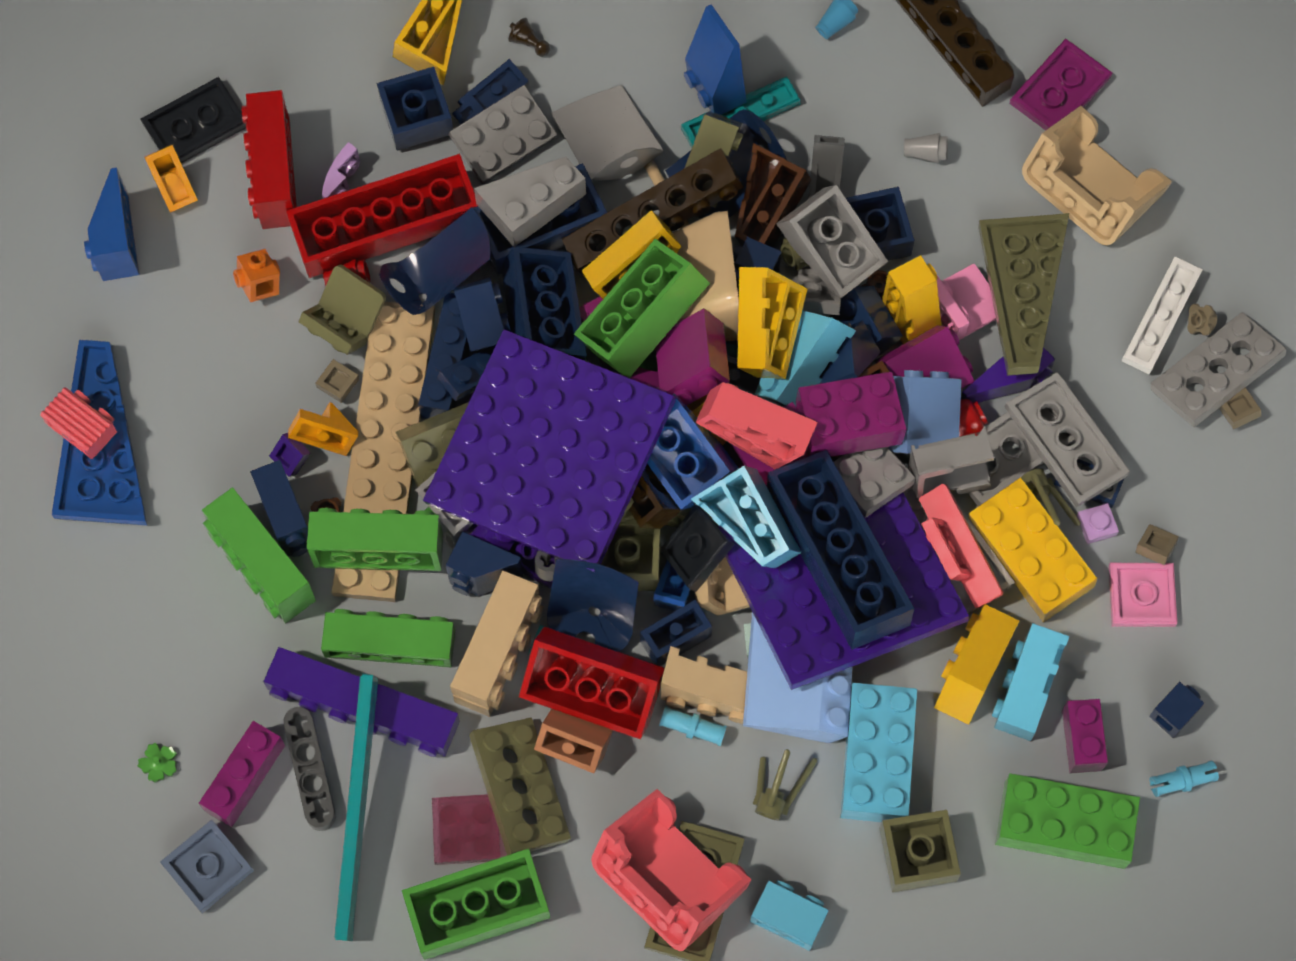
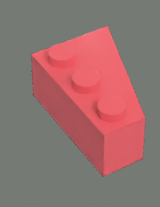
M722 382L709 391L695 423L773 469H778L804 455L818 422L745 392L735 385Z

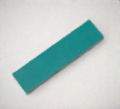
M786 76L746 94L747 103L721 115L730 118L738 111L744 109L753 112L761 120L765 121L800 105L801 99ZM704 114L681 124V130L691 148L693 147Z

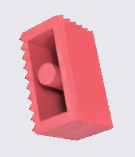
M65 387L58 393L57 397H54V400L50 402L49 406L40 415L46 425L93 460L117 433L112 423L115 419L103 408H99L98 411L93 409L89 405L91 403L90 399L81 391L76 390L73 393Z

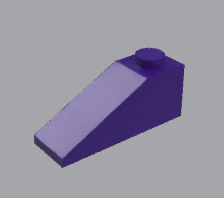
M1043 347L1038 373L1007 376L1004 357H1001L962 392L961 400L967 398L972 402L977 401L980 403L1026 391L1036 383H1040L1052 376L1055 358Z

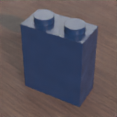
M277 460L250 471L282 550L287 556L298 557L307 553L308 527L281 461Z

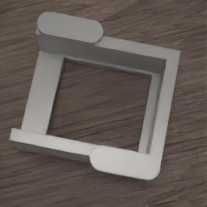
M985 426L978 436H975L974 433L920 445L918 449L911 445L909 471L916 478L913 485L916 499L941 484H947L950 491L957 490L958 494L983 490L991 486L986 462L993 461L994 455Z

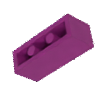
M252 721L201 798L199 805L202 809L232 828L284 749L285 744L281 737L257 722Z

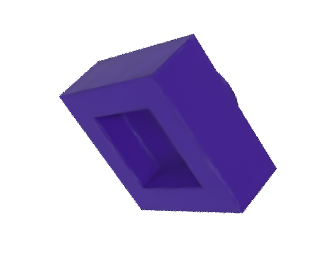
M288 433L282 434L269 457L274 462L280 460L286 475L292 477L298 474L311 452L301 442L288 438Z

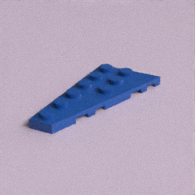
M79 340L71 392L81 391L90 399L91 403L89 405L93 409L98 411L99 408H103L115 419L112 423L117 433L93 460L65 438L63 439L52 516L54 519L147 525L112 345L106 341Z

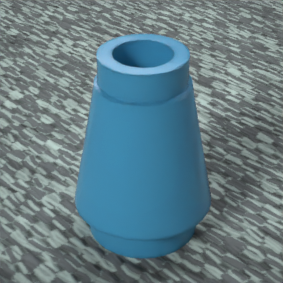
M833 0L815 28L821 36L829 39L856 19L855 15L859 12L858 8L851 0Z

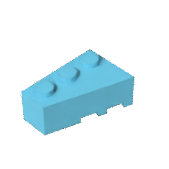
M802 310L786 379L761 378L755 394L782 407L791 402L796 406L798 388L820 384L822 379L819 376L829 362L834 363L839 356L836 353L846 337L852 338L856 330L833 318Z
M742 466L691 498L694 503L702 507L719 526H722L763 567L777 568L802 552L762 477L755 468Z
M1032 623L1024 642L1021 640L1017 641L1012 658L1017 659L1014 671L1007 670L1002 687L1007 689L1004 700L997 699L992 713V717L997 718L994 726L995 729L1028 741L1032 740L1049 696L1048 693L1054 676L1059 668L1058 664L1070 636Z

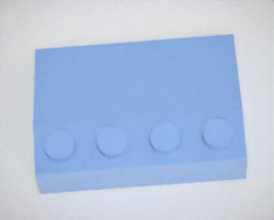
M752 612L743 726L824 743H832L848 737L853 666L791 690Z

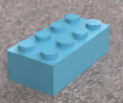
M852 683L840 818L882 822V820L909 816L917 689Z

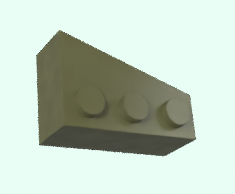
M712 111L705 113L685 168L720 148L730 158L732 150L737 151L740 146L743 134L739 132L743 123ZM713 180L706 181L702 185L701 191L710 189ZM686 195L678 197L676 202L683 204L686 200ZM718 203L712 205L711 207L716 208Z

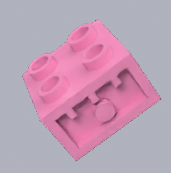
M975 264L962 269L942 281L938 277L937 287L941 322L944 326H947L949 329L951 328L959 340L996 320L990 285Z

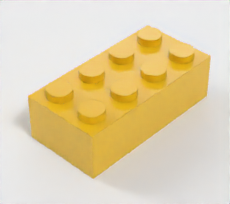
M1021 477L969 513V519L1002 563L1014 580L1015 586L1043 623L1095 587L1097 577L1059 527L1054 524L1050 515Z

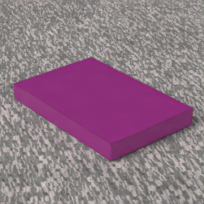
M1065 38L1014 94L1009 104L1046 131L1078 107L1082 106L1084 108L1108 82L1112 72Z

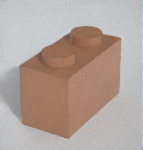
M551 709L541 725L534 750L595 773L606 754L613 730Z

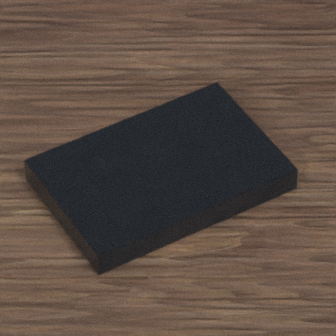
M219 77L140 119L157 149L161 150L173 145L181 163L246 129V124L243 123L242 112Z

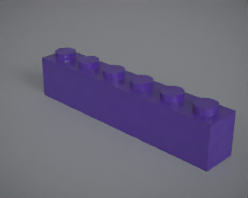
M278 647L263 681L267 690H269V695L281 701H287L288 698L299 701L298 705L311 712H316L317 709L329 713L328 717L340 723L346 724L347 720L356 723L360 684L359 676ZM378 684L373 735H376L377 731L389 735L388 739L396 744L406 746L408 742L419 746L418 751L425 755L436 757L437 754L446 757L460 723L458 713Z

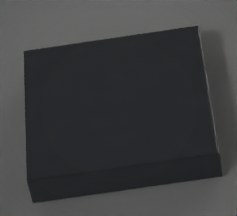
M696 504L660 548V551L690 590L697 592L735 543L723 527L719 526L702 507Z

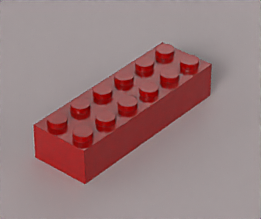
M460 154L287 210L286 214L308 278H312L357 258L358 261L366 260L435 237L470 208L478 207V205L476 204L475 193Z

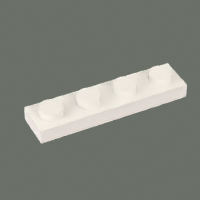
M1174 257L1123 356L1122 362L1150 375L1203 269Z

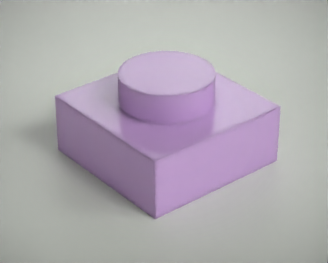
M1108 503L1080 511L1077 514L1087 544L1117 536L1119 533Z

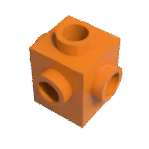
M266 249L237 256V269L233 271L234 280L238 288H243L250 303L279 295L280 268L277 261L271 259Z

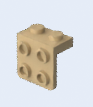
M726 557L723 558L698 591L695 592V598L699 606L717 616L750 607Z

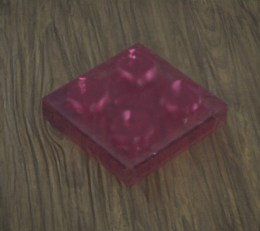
M488 794L432 798L435 865L489 862L501 858L500 831Z

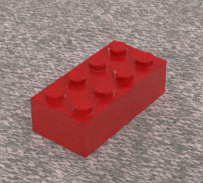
M283 91L246 94V105L241 106L243 123L246 124L247 133H243L245 150L248 151L249 160L245 161L247 178H250L251 188H248L249 205L252 206L254 219L260 220L262 229L289 227L290 224L286 211L297 207L290 116Z
M544 627L534 640L519 698L641 740L650 724L665 668Z

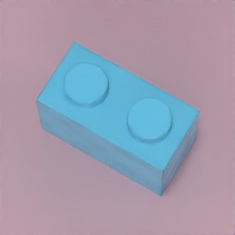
M777 880L776 883L768 881L751 915L750 922L810 951L829 910L823 907L824 903L813 896L806 895V898H803L793 893L795 889L785 882Z

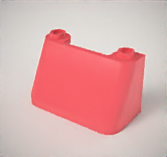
M656 789L603 831L591 861L597 874L671 947L678 951H684L747 889L752 879L746 875L744 869L739 865L725 863L718 868L674 826L677 818L676 806L670 798L665 797Z

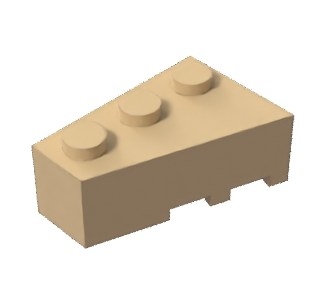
M670 646L661 681V700H665L668 706L683 709L685 706L697 708V712L700 714L716 716V713L729 716L728 719L730 721L743 724L747 672L728 665L725 668L708 665V659L697 656L696 661L679 656L680 649Z

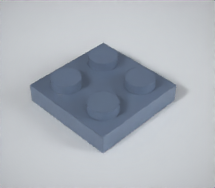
M212 819L160 861L202 914L254 872L252 867Z

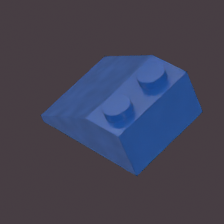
M712 4L708 5L704 10L685 57L687 71L684 72V77L688 86L691 89L695 87L697 90V95L703 108H709L710 111L721 115L747 103L740 45Z
M117 167L110 169L88 226L89 240L84 241L87 259H91L93 271H98L103 281L139 275L129 196Z
M673 394L676 398L675 404L647 464L680 510L692 508L696 504L691 498L738 470L739 467L709 430L695 423L697 417L676 394Z

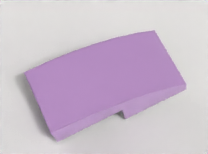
M349 142L337 155L327 173L322 190L323 199L349 190L346 177L352 176L357 171L360 163L357 148Z

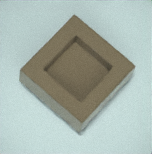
M333 359L315 384L318 389L342 403L359 381V375Z
M1246 387L1219 408L1233 430L1261 417V409Z
M1149 524L1137 545L1135 553L1165 566L1177 545L1179 536Z

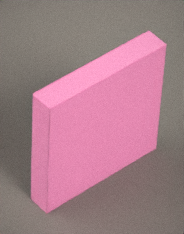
M1110 562L1109 584L1112 627H1176L1177 609L1174 563H1166L1164 566L1160 563Z

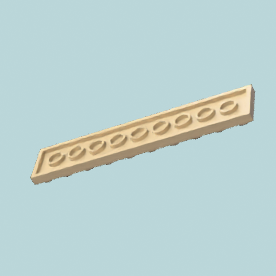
M385 302L374 328L368 336L355 426L358 430V437L352 446L343 512L350 513L352 509H365L370 513H382L384 510L391 509L398 510L402 514H408L413 476L395 432L419 423L421 420L418 403L429 361L435 317L434 306L421 314L411 315L398 303ZM335 568L331 593L335 597L396 602L400 570Z

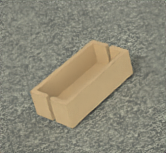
M502 571L450 685L455 703L488 717L491 716L493 709L499 710L505 697V692L502 691L506 680L512 681L518 667V663L515 662L519 651L525 652L529 644L531 635L528 634L530 626L532 622L538 623L544 606L541 605L542 597L539 595L538 584Z

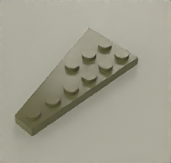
M1070 213L979 220L978 229L1007 376L1039 372Z

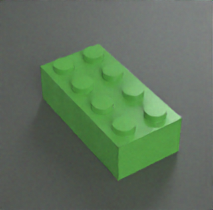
M654 239L576 330L574 335L595 355L621 375L630 378L710 283L690 262L657 239Z
M233 487L202 509L206 518L202 524L208 531L209 537L218 548L221 547L227 555L226 558L236 571L240 570L245 578V582L253 593L257 595L261 592L259 596L274 619L280 616L286 624L316 601L309 582Z
M320 508L318 512L309 511L307 550L314 568L442 571L443 531L439 515H434L433 512L419 510L414 514H402L398 510L391 509L384 510L382 513H370L365 509H352L349 513L338 512L332 508Z
M1009 773L1004 782L995 845L1126 869L1132 861L1140 797Z
M529 848L401 890L420 953L424 960L550 919L549 909Z

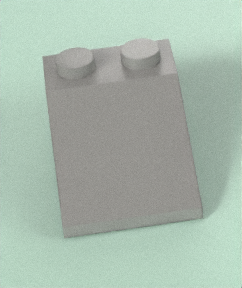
M837 185L821 189L776 223L792 248L839 298H842L888 262Z

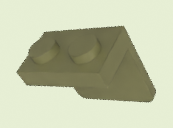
M338 265L334 267L319 303L303 311L298 322L305 326L311 334L329 342L338 352L348 355L366 345L368 336L372 332L386 301V295L345 266Z

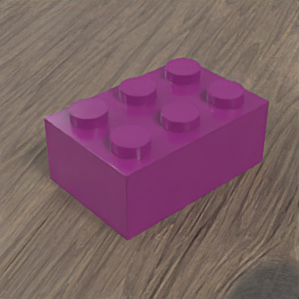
M892 372L798 388L795 402L798 414L818 422L806 448L808 456L827 450L830 457L901 445L903 443L907 429Z

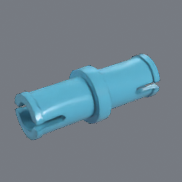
M667 706L664 708L659 724L661 727L664 726L687 734L686 738L692 739L694 736L715 743L718 746H721L727 726L701 719L699 714L694 713L692 716Z
M1211 760L1188 768L1182 765L1177 767L1176 771L1151 776L1149 779L1150 786L1164 783L1163 786L1152 788L1151 790L1155 797L1178 790L1183 792L1191 791L1193 786L1218 781V772L1205 774L1206 771L1217 769V766Z

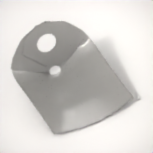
M622 85L584 97L551 113L578 163L584 164L591 180L622 179L626 175L636 173L664 152Z

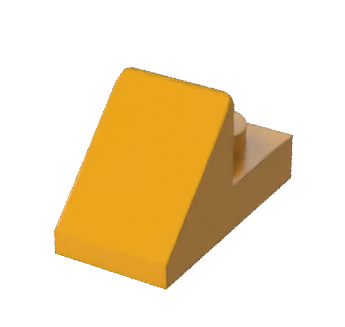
M173 145L144 157L170 213L198 201Z
M331 402L328 403L322 415L300 409L288 429V438L344 456H347L358 437V430Z

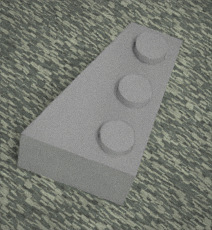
M563 157L476 187L474 192L478 207L507 240L516 247L586 195L585 177L567 157Z

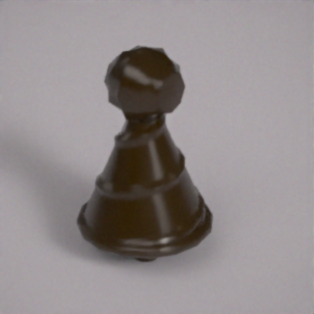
M527 18L520 19L516 24L513 22L510 24L509 27L512 30L508 37L509 42L533 46L535 53L540 57L549 53V43L545 40L539 41Z

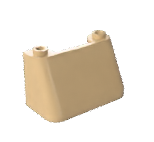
M1080 106L1041 134L1023 164L1022 175L1031 187L1063 214L1070 213L1069 219L1095 241L1102 245H1111L1166 192L1172 181L1160 171L1152 168L1143 171L1138 178L1093 142L1098 133V123L1087 110Z
M728 211L715 212L673 232L681 245L677 254L690 262L710 283L677 323L704 308L723 322L725 342L738 340L739 298Z

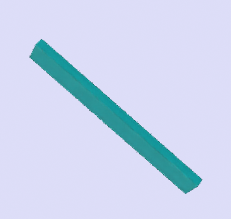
M367 674L360 676L334 938L341 941H353L378 678Z

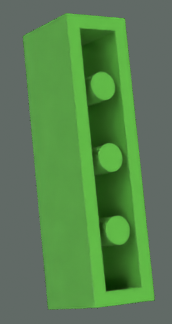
M336 609L334 613L325 612L321 651L325 658L452 668L456 630L454 623L449 622V619L445 617L433 616L430 617V620H421L411 614H399L398 618L385 617L384 613L376 611L366 612V615L353 614V611L347 609Z

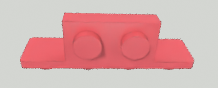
M941 484L921 496L919 501L928 517V520L921 524L925 530L927 540L935 549L950 580L962 582L975 608H981L984 604H988L1002 596L1003 590L948 485Z

